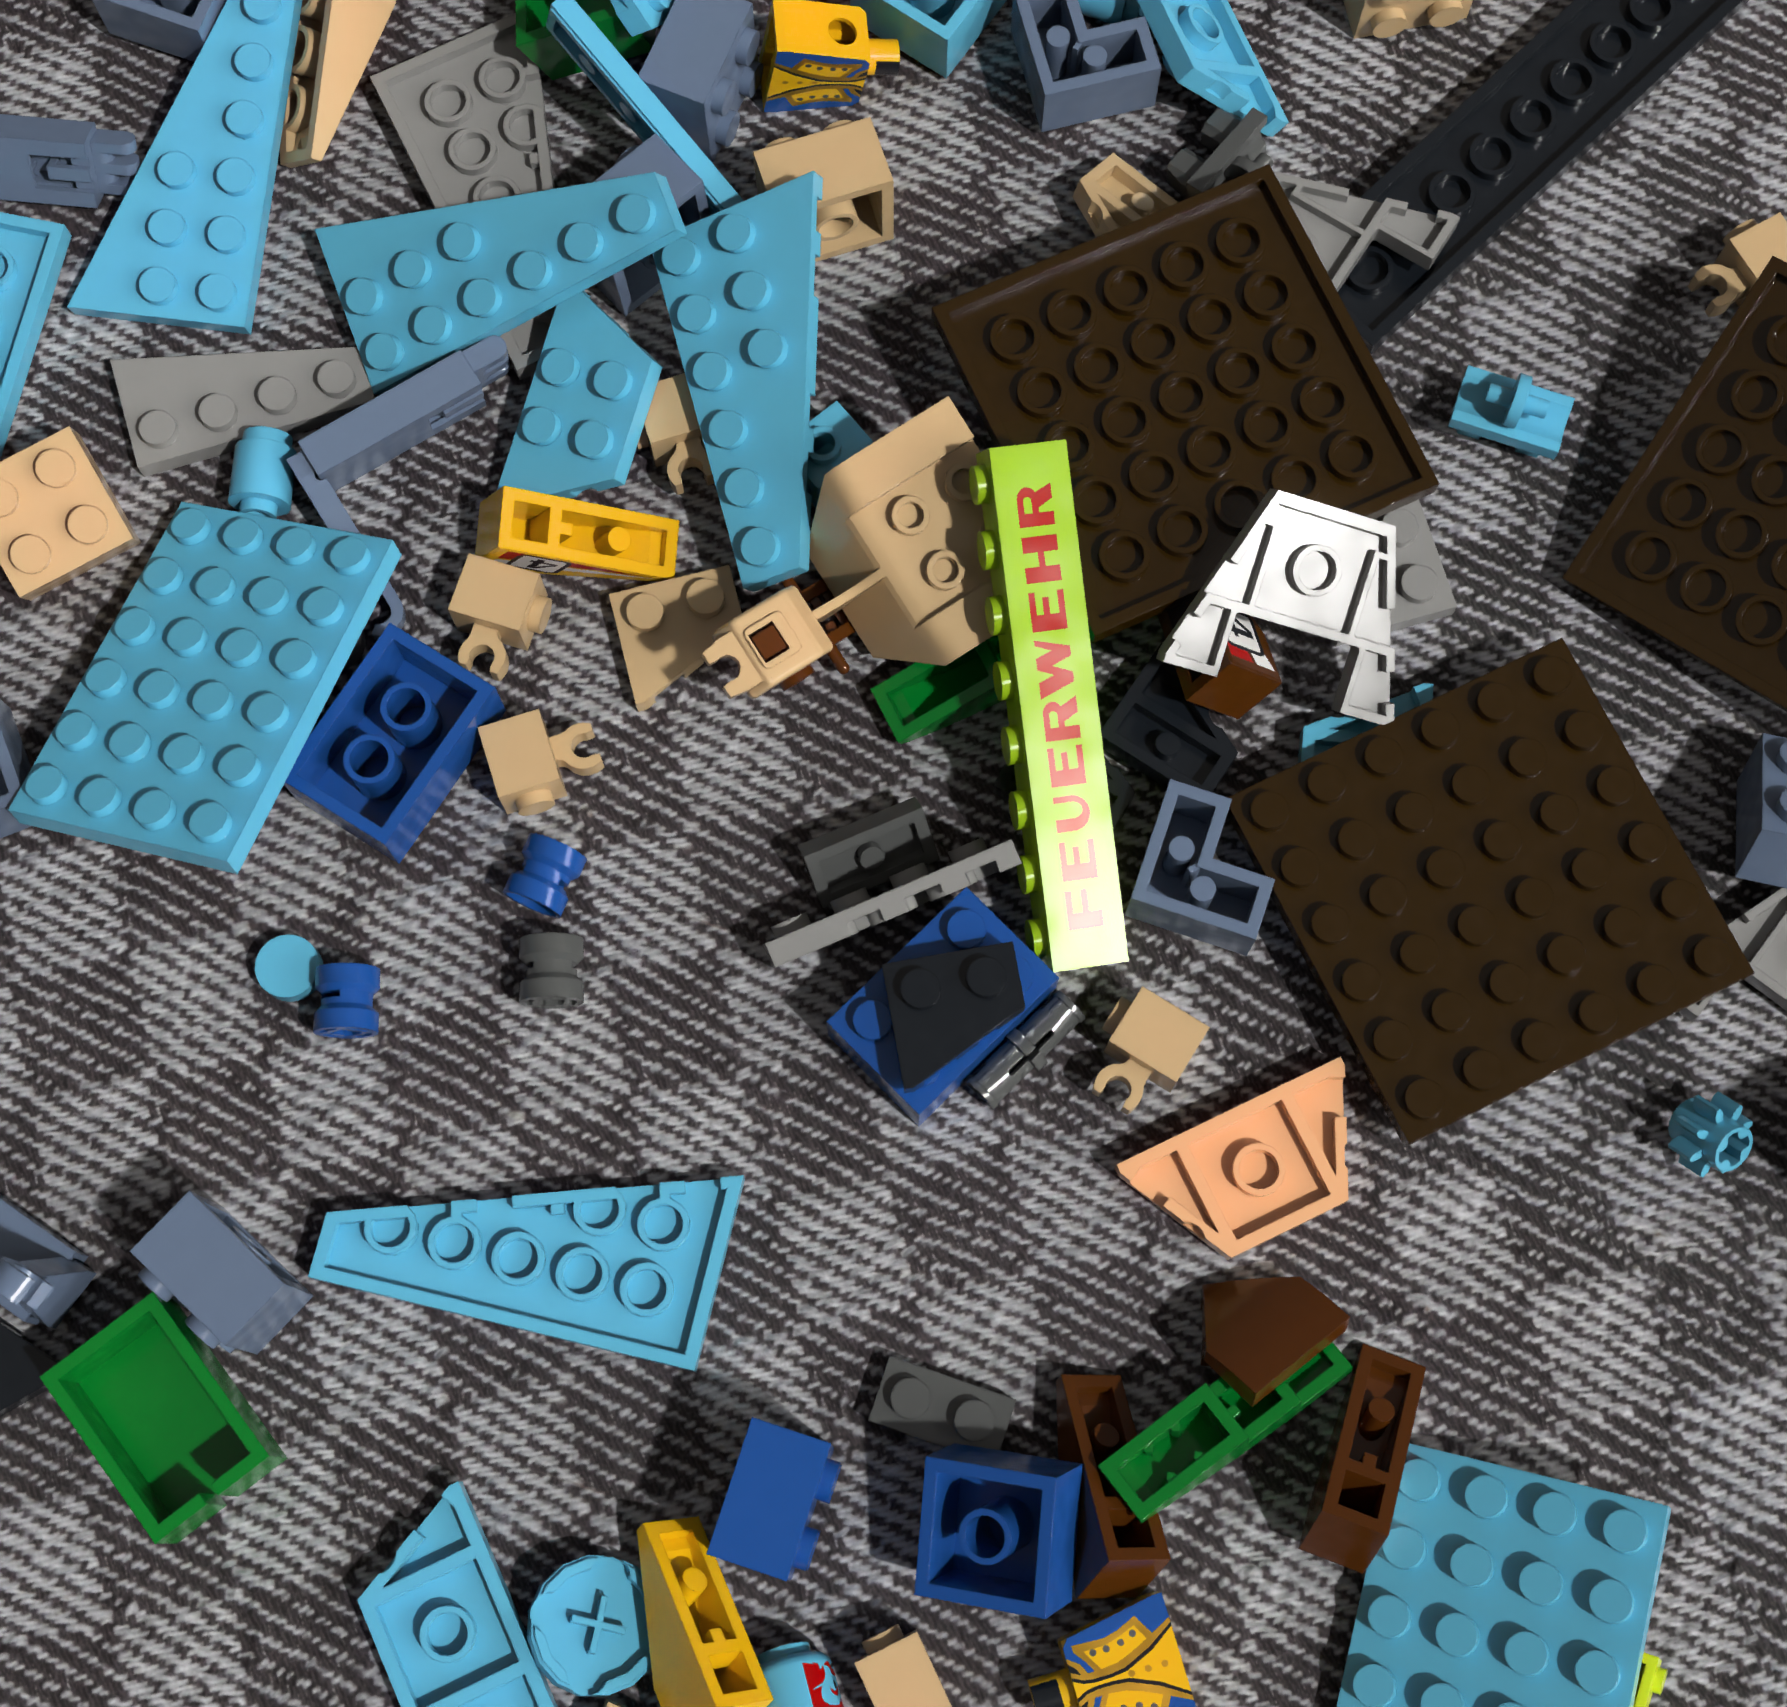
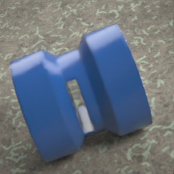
M530 833L521 851L524 858L522 864L524 869L511 873L503 893L513 901L533 911L553 918H560L569 900L563 888L568 887L570 881L579 878L587 858L577 850L555 839L537 833Z
M328 963L317 966L315 970V989L321 994V1006L314 1011L313 1033L323 1037L342 1039L368 1038L378 1035L379 1013L373 1008V996L380 990V968L360 963Z

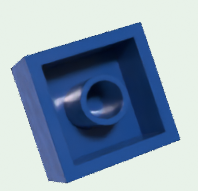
M752 1417L706 1554L784 1581L792 1579L795 1568L805 1572L806 1570L808 1571L821 1532L818 1529L809 1527L817 1500L830 1504L842 1467L841 1462L831 1459L834 1450L833 1445Z
M958 1443L951 1444L925 1456L914 1595L1041 1619H1047L1072 1602L1083 1464Z

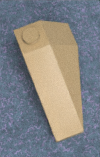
M396 0L302 1L280 144V165L294 168L322 161L393 11Z

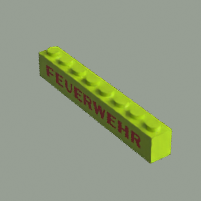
M1066 439L988 448L976 454L977 465L970 466L969 486L974 505H982L985 531H979L977 535V551L982 570H990L993 596L986 597L985 616L990 635H998L1001 661L994 662L993 681L998 700H1006L1009 726L1002 727L1001 746L1005 763L1008 766L1014 765L1017 791H1011L1009 794V810L1014 829H1022L1025 855L1019 856L1022 864L1017 865V875L1022 893L1030 894L1033 919L1025 921L1026 945L1053 972L1127 962L1129 957Z

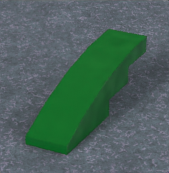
M1332 1342L1253 1407L1221 1377L1210 1386L1205 1383L1099 1464L1098 1469L1140 1524H1142L1286 1423L1352 1372L1353 1366Z

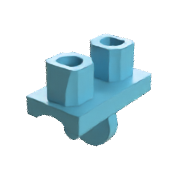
M1468 365L1459 388L1448 427L1455 428L1458 434L1477 440L1483 437L1512 446L1516 452L1537 458L1541 455L1554 460L1559 453L1565 426L1575 398L1532 385L1533 376L1520 373L1517 380Z

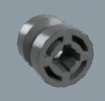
M557 932L535 933L522 936L519 939V959L530 968L526 970V977L519 983L520 1005L531 1008L560 1009L583 1004L584 983L577 977V970L572 968L584 959L583 937Z

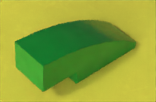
M998 635L990 637L946 666L915 662L870 689L899 744L902 745L933 733L1001 702L997 698L993 681L994 662L1001 661Z

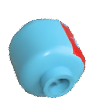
M795 1642L782 1645L757 1656L774 1698L767 1707H843L830 1657L819 1651H811L809 1642Z

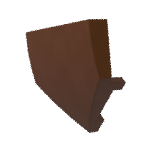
M1302 1277L1255 1278L1203 1284L1201 1288L1202 1351L1200 1365L1210 1366L1253 1407L1343 1334L1347 1329L1350 1316Z

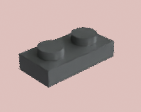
M916 797L797 845L816 897L822 908L830 906L831 901L866 887V890L890 881V876L924 862L925 865L940 860L923 808Z
M890 1356L868 1421L943 1448L958 1443L1000 1450L1016 1399Z

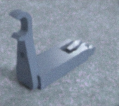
M0 114V200L98 208L104 194L125 196L141 166L139 156L134 153L137 150L135 135L128 131L96 129L95 122Z
M492 335L464 351L459 350L297 441L302 451L286 460L327 528L360 534L335 491L486 406L482 388L505 376L510 370L509 355L503 338ZM389 581L382 595L391 609V615L384 623L374 625L372 632L374 640H378L389 623L402 629L406 620L404 606Z
M0 1194V1305L24 1322L35 1325L42 1322L47 1327L56 1329L97 1273L83 1264L88 1258L85 1253Z

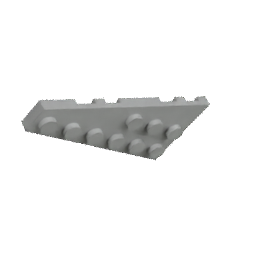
M516 13L370 76L374 90L434 209L555 189L541 70L516 47ZM556 306L500 336L506 342L509 359L520 380L535 373Z

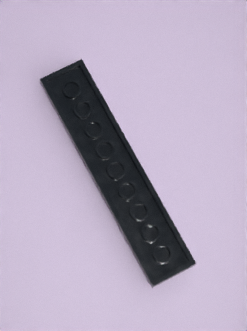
M1574 0L1367 190L1360 198L1383 203L1387 197L1408 202L1407 209L1436 215L1438 210H1443L1460 217L1456 229L1429 270L1373 240L1338 291L1370 354L1394 334L1749 0Z

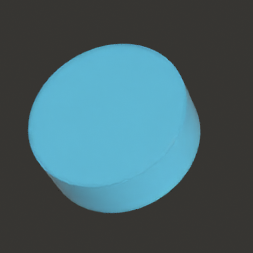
M280 935L269 940L260 949L255 961V975L261 987L274 998L286 1002L299 1001L308 997L316 990L315 970L317 966L323 965V960L317 949L306 939L297 935Z

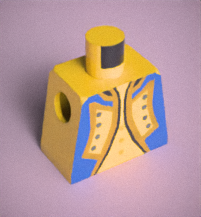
M772 0L759 62L763 63L761 78L763 112L852 106L858 103L867 75H898L900 66L898 39L869 38L866 12L859 6L806 0Z
M1158 1591L1146 1593L1058 1638L1057 1641L1065 1669L1027 1680L1034 1707H1196L1162 1592Z

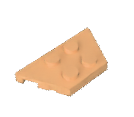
M1340 1056L1116 1164L1115 1170L1122 1180L1225 1259H1232L1349 1200L1348 1168L1345 1166L1347 1117H1344L1343 1079L1346 1077L1345 1064Z

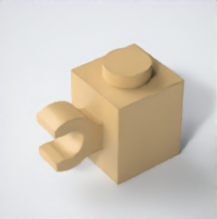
M1780 212L1759 224L1755 219H1749L1732 229L1724 237L1725 247L1714 264L1705 265L1696 272L1688 285L1691 292L1698 290L1704 285H1710L1715 287L1720 293V296L1714 298L1706 308L1705 312L1708 317L1721 315L1734 302L1740 307L1772 256L1787 263V221Z
M685 373L658 381L637 445L638 450L646 447L650 448L656 467L667 464L670 486L677 495L684 493L681 474L689 467L699 468L704 473L708 486L715 484Z
M468 553L448 607L457 630L470 634L462 643L458 652L460 666L470 671L474 659L479 654L490 653L494 655V660L489 672L493 680L501 681L509 669V657L503 644L528 651L534 632L538 634L544 632L552 608V599L547 597L548 594L539 573Z
M536 709L477 727L498 798L507 814L517 811L521 816L539 814L551 809L555 805L556 799L568 796L559 767L568 768L573 773L582 776L596 774L604 768L600 753L584 758L574 754L575 748L580 742L595 738L591 723L574 724L564 732L550 737L540 710Z
M1143 986L1133 1002L1121 996L1102 1027V1030L1112 1035L1104 1053L1121 1062V1064L1108 1065L1098 1073L1093 1083L1092 1094L1099 1097L1107 1083L1113 1080L1122 1081L1129 1089V1097L1124 1102L1121 1111L1128 1115L1135 1110L1141 1101L1144 1085L1147 1080L1170 1093L1210 1027Z

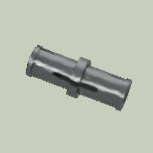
M1055 989L1051 996L1018 1029L1014 1027L1005 1036V1042L971 1075H968L964 1079L965 1082L989 1107L995 1109L998 1103L1032 1069L1039 1072L1048 1063L1045 1056L1078 1023L1085 1020L1084 1014L1064 993Z

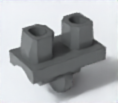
M1218 107L1207 119L1201 130V144L1214 152L1205 160L1187 148L1181 149L1168 163L1167 183L1180 195L1188 199L1270 164L1272 167L1274 163L1270 156L1265 154L1266 143L1260 131L1267 123V115L1253 107L1242 119Z

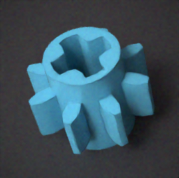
M1717 1092L1710 1102L1700 1095H1696L1694 1098L1682 1102L1672 1114L1668 1127L1672 1140L1668 1144V1148L1680 1155L1678 1161L1680 1164L1700 1177H1704L1710 1167L1723 1174L1739 1167L1748 1157L1753 1144V1135L1749 1130L1753 1125V1121L1741 1114L1742 1105L1721 1092Z

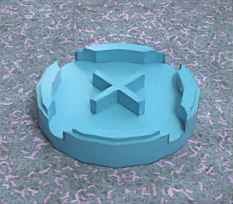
M586 1555L563 1564L539 1586L528 1610L527 1641L536 1666L554 1686L576 1696H609L635 1685L651 1668L641 1570L624 1560L620 1561L614 1557H603L605 1555Z

